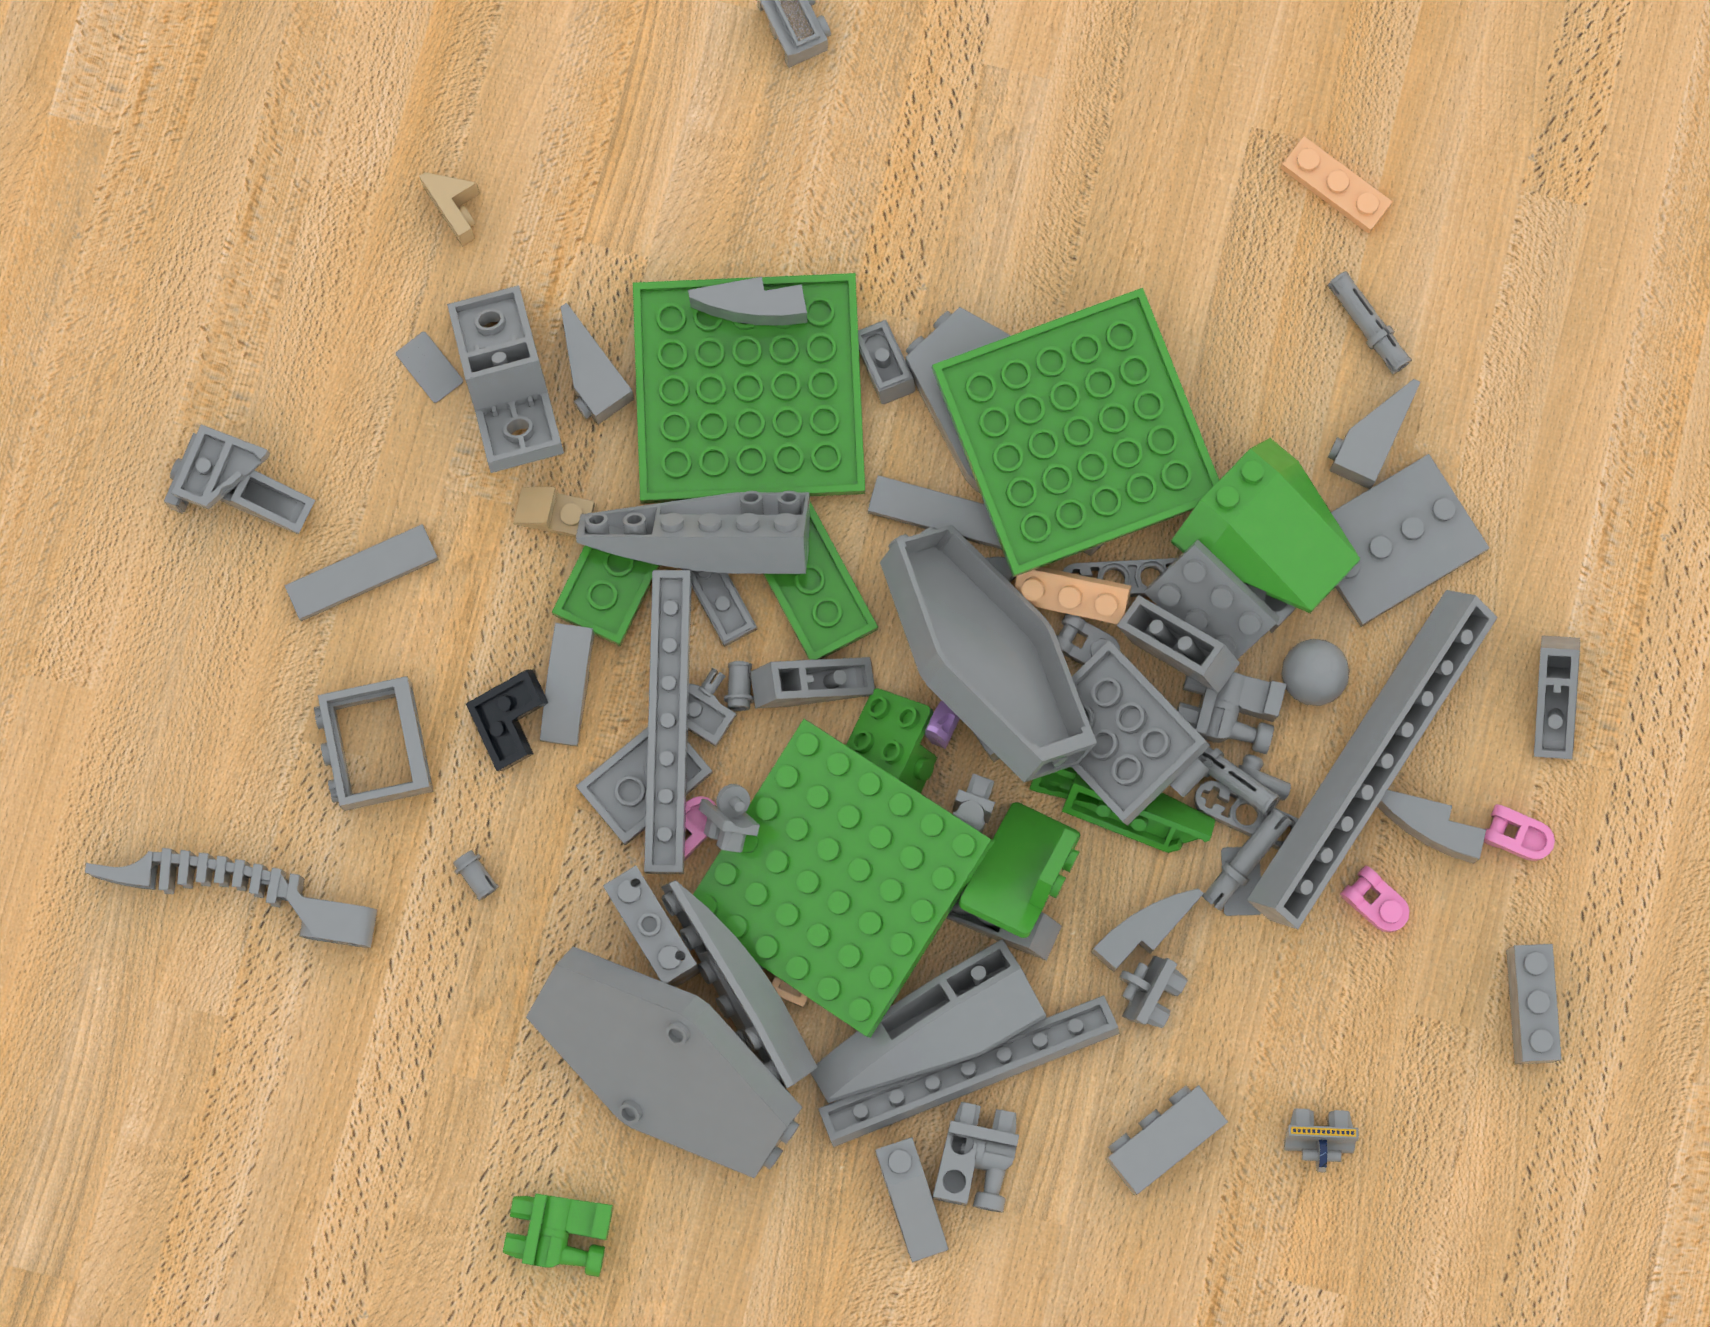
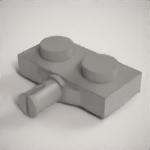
M711 668L710 673L701 686L689 684L688 730L717 747L737 715L720 704L715 695H713L726 676Z

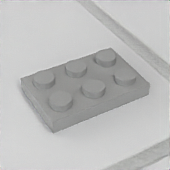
M1198 539L1161 573L1144 592L1162 609L1225 644L1236 659L1240 658L1277 624L1280 618Z
M648 727L576 785L577 789L624 845H627L645 830ZM689 742L687 745L686 795L713 774V771Z

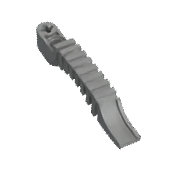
M162 848V852L148 851L139 861L124 867H109L86 863L85 873L92 877L119 885L150 890L156 889L158 865H161L159 890H164L165 894H174L176 867H179L177 884L187 889H193L195 869H197L196 882H201V886L211 887L213 871L215 872L214 883H219V887L229 888L230 875H233L232 887H236L239 891H247L248 878H250L249 893L254 894V897L264 898L266 886L268 887L266 903H270L272 907L280 908L282 900L290 903L302 920L299 937L371 948L377 909L304 897L302 891L305 879L300 875L290 873L288 881L286 879V872L282 869L272 868L271 871H268V868L262 864L254 863L253 867H250V864L245 860L235 859V863H232V860L225 856H217L216 860L209 853H199L197 857L191 851L180 850V854L169 848Z

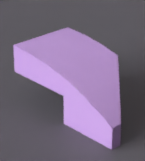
M940 701L926 727L925 735L932 744L946 749L960 718L943 701Z

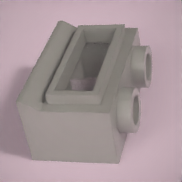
M757 0L759 10H764L768 17L769 28L774 39L779 40L785 52V63L788 68L828 50L827 37L831 36V31L823 15L816 17L811 7L816 4L815 0Z

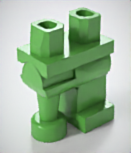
M536 1193L535 1197L514 1196L510 1217L529 1220L530 1224L527 1236L506 1233L503 1253L522 1259L523 1264L553 1268L558 1265L585 1267L586 1275L600 1277L605 1246L592 1244L589 1250L585 1251L568 1246L570 1234L607 1240L614 1206Z

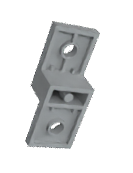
M519 285L447 304L490 472L493 473L564 454ZM498 322V324L493 327H484L488 323ZM516 430H527L525 433L521 435H512V433Z

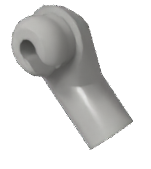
M1250 754L1244 756L1243 764L1239 765V768L1275 794L1277 793L1280 796V800H1285L1291 789L1290 783L1261 772L1260 770L1264 764L1261 758Z

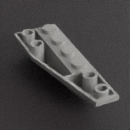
M795 491L734 492L581 514L576 542L617 556L692 571L729 574H806L809 555L810 494L809 492Z
M676 880L662 886L665 893L662 895L665 908L671 916L676 915L683 927L680 930L682 940L689 950L694 949L701 961L698 964L699 971L707 984L712 983L719 995L716 998L717 1005L726 1019L731 1017L737 1029L735 1033L785 1088L791 1087L818 1068L781 997L759 964L737 937L708 907Z
M1003 939L935 977L888 1009L871 1038L857 1031L816 1064L818 1068L812 1071L811 1075L827 1102L831 1103L981 1056L1046 1018V1014L1023 970Z

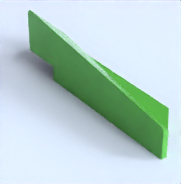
M1072 767L1033 779L1029 788L1035 792L1066 799L1062 809L1064 813L1167 853L1180 850L1184 843L1201 839L1204 842L1210 841L1215 824L1214 818L1161 793L1127 826Z

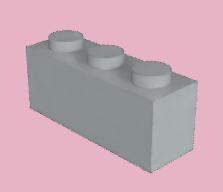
M1140 595L1137 596L1117 624L1132 644L1216 693L1220 692L1240 663L1225 644Z
M1553 944L1514 945L1506 950L1514 1064H1540L1560 1061L1561 1047Z
M1187 1085L1168 1099L1173 1106L1163 1114H1160L1155 1109L1138 1123L1142 1128L1139 1133L1132 1138L1125 1133L1108 1147L1112 1154L1106 1160L1134 1196L1228 1123L1199 1085L1192 1091Z

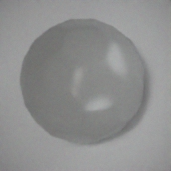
M1309 639L1298 643L1288 652L1283 661L1281 675L1283 682L1287 684L1286 690L1294 699L1305 705L1322 706L1333 702L1342 694L1348 685L1350 669L1346 656L1336 645L1326 640Z

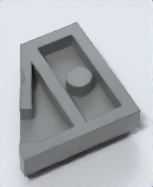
M201 424L171 494L174 497L209 510L266 461L270 452L267 449Z

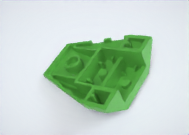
M1271 438L1250 448L1198 502L1171 540V543L1184 553L1198 539L1244 584L1247 583L1266 591V595L1308 613H1311L1360 562V557L1299 461Z

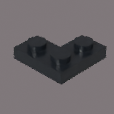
M533 669L517 674L466 703L496 771H504L534 754L518 721L548 704Z

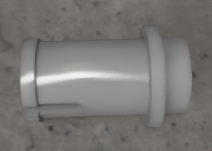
M744 661L728 663V695L724 696V701L728 703V709L749 710L750 703L754 702V697L750 695V671L752 664Z
M470 850L453 862L457 868L454 872L456 875H462L477 896L478 901L493 893L499 886L479 861L481 859L480 854L475 855Z

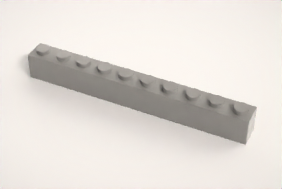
M1450 590L1444 592L1249 895L1247 901L1268 920L1297 930L1300 928L1498 618L1476 595Z

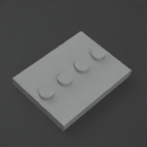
M1429 454L1331 512L1360 557V562L1336 586V589L1361 627L1489 549L1486 541Z
M1109 640L1072 676L1097 743L1079 764L1071 767L1119 819L1128 826L1211 745Z

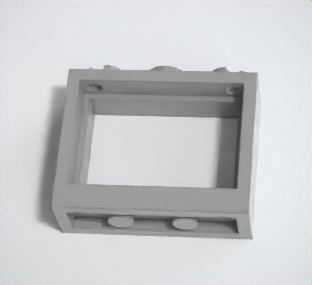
M408 676L318 695L320 706L314 707L315 720L318 729L324 728L327 743L321 744V751L325 766L331 765L334 779L328 780V786L333 803L339 802V806L344 811L434 792L412 682ZM396 697L413 781L353 794L336 710Z
M636 865L603 885L662 982L678 987L700 973L698 965Z

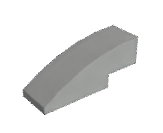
M762 277L688 290L691 307L711 316L753 325L783 326L807 323V310L802 284L765 291Z
M255 470L219 500L296 534L300 533L315 502L314 499Z
M555 623L545 689L548 704L543 706L540 741L578 747L595 636L593 628Z
M1391 790L1386 791L1377 805L1391 821L1423 844L1448 856L1474 864L1480 859L1486 830L1449 821L1452 805Z
M1197 888L1172 895L1147 906L1111 930L1092 949L1091 953L1113 972L1138 944L1151 954L1204 893Z

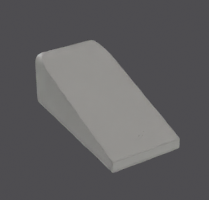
M887 320L858 330L859 353L881 404H886L914 393L916 389L913 376Z

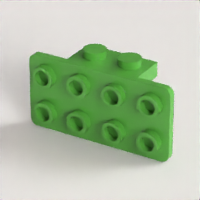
M879 688L874 689L846 745L921 793L926 781L933 773L934 764L938 758L920 744L934 712L925 704Z
M1015 802L1011 804L992 839L995 842L960 898V908L1021 938L1029 937L1049 897H1058L1066 880V877L1061 875L1063 870L1070 873L1079 855V851L1075 850V847L1080 839V833L1021 803Z

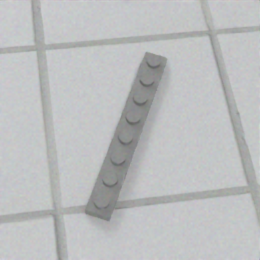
M653 570L644 861V872L646 874H684L692 573L690 570Z
M1103 995L1045 1018L981 1056L856 1094L818 1108L832 1146L836 1147L1120 1034L1119 1028Z

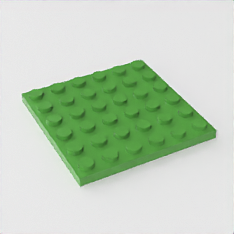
M855 273L762 277L765 291L802 284L807 310V323L783 326L733 322L711 316L692 308L690 305L688 290L751 278L633 282L641 504L664 503L747 491L809 492L810 496L865 494Z
M1143 288L935 363L931 367L1013 577L1193 511L1198 502L1219 481Z
M803 719L746 811L760 825L758 835H746L742 852L721 850L693 895L708 907L737 937L760 966L866 1037L871 1038L995 841L808 720Z

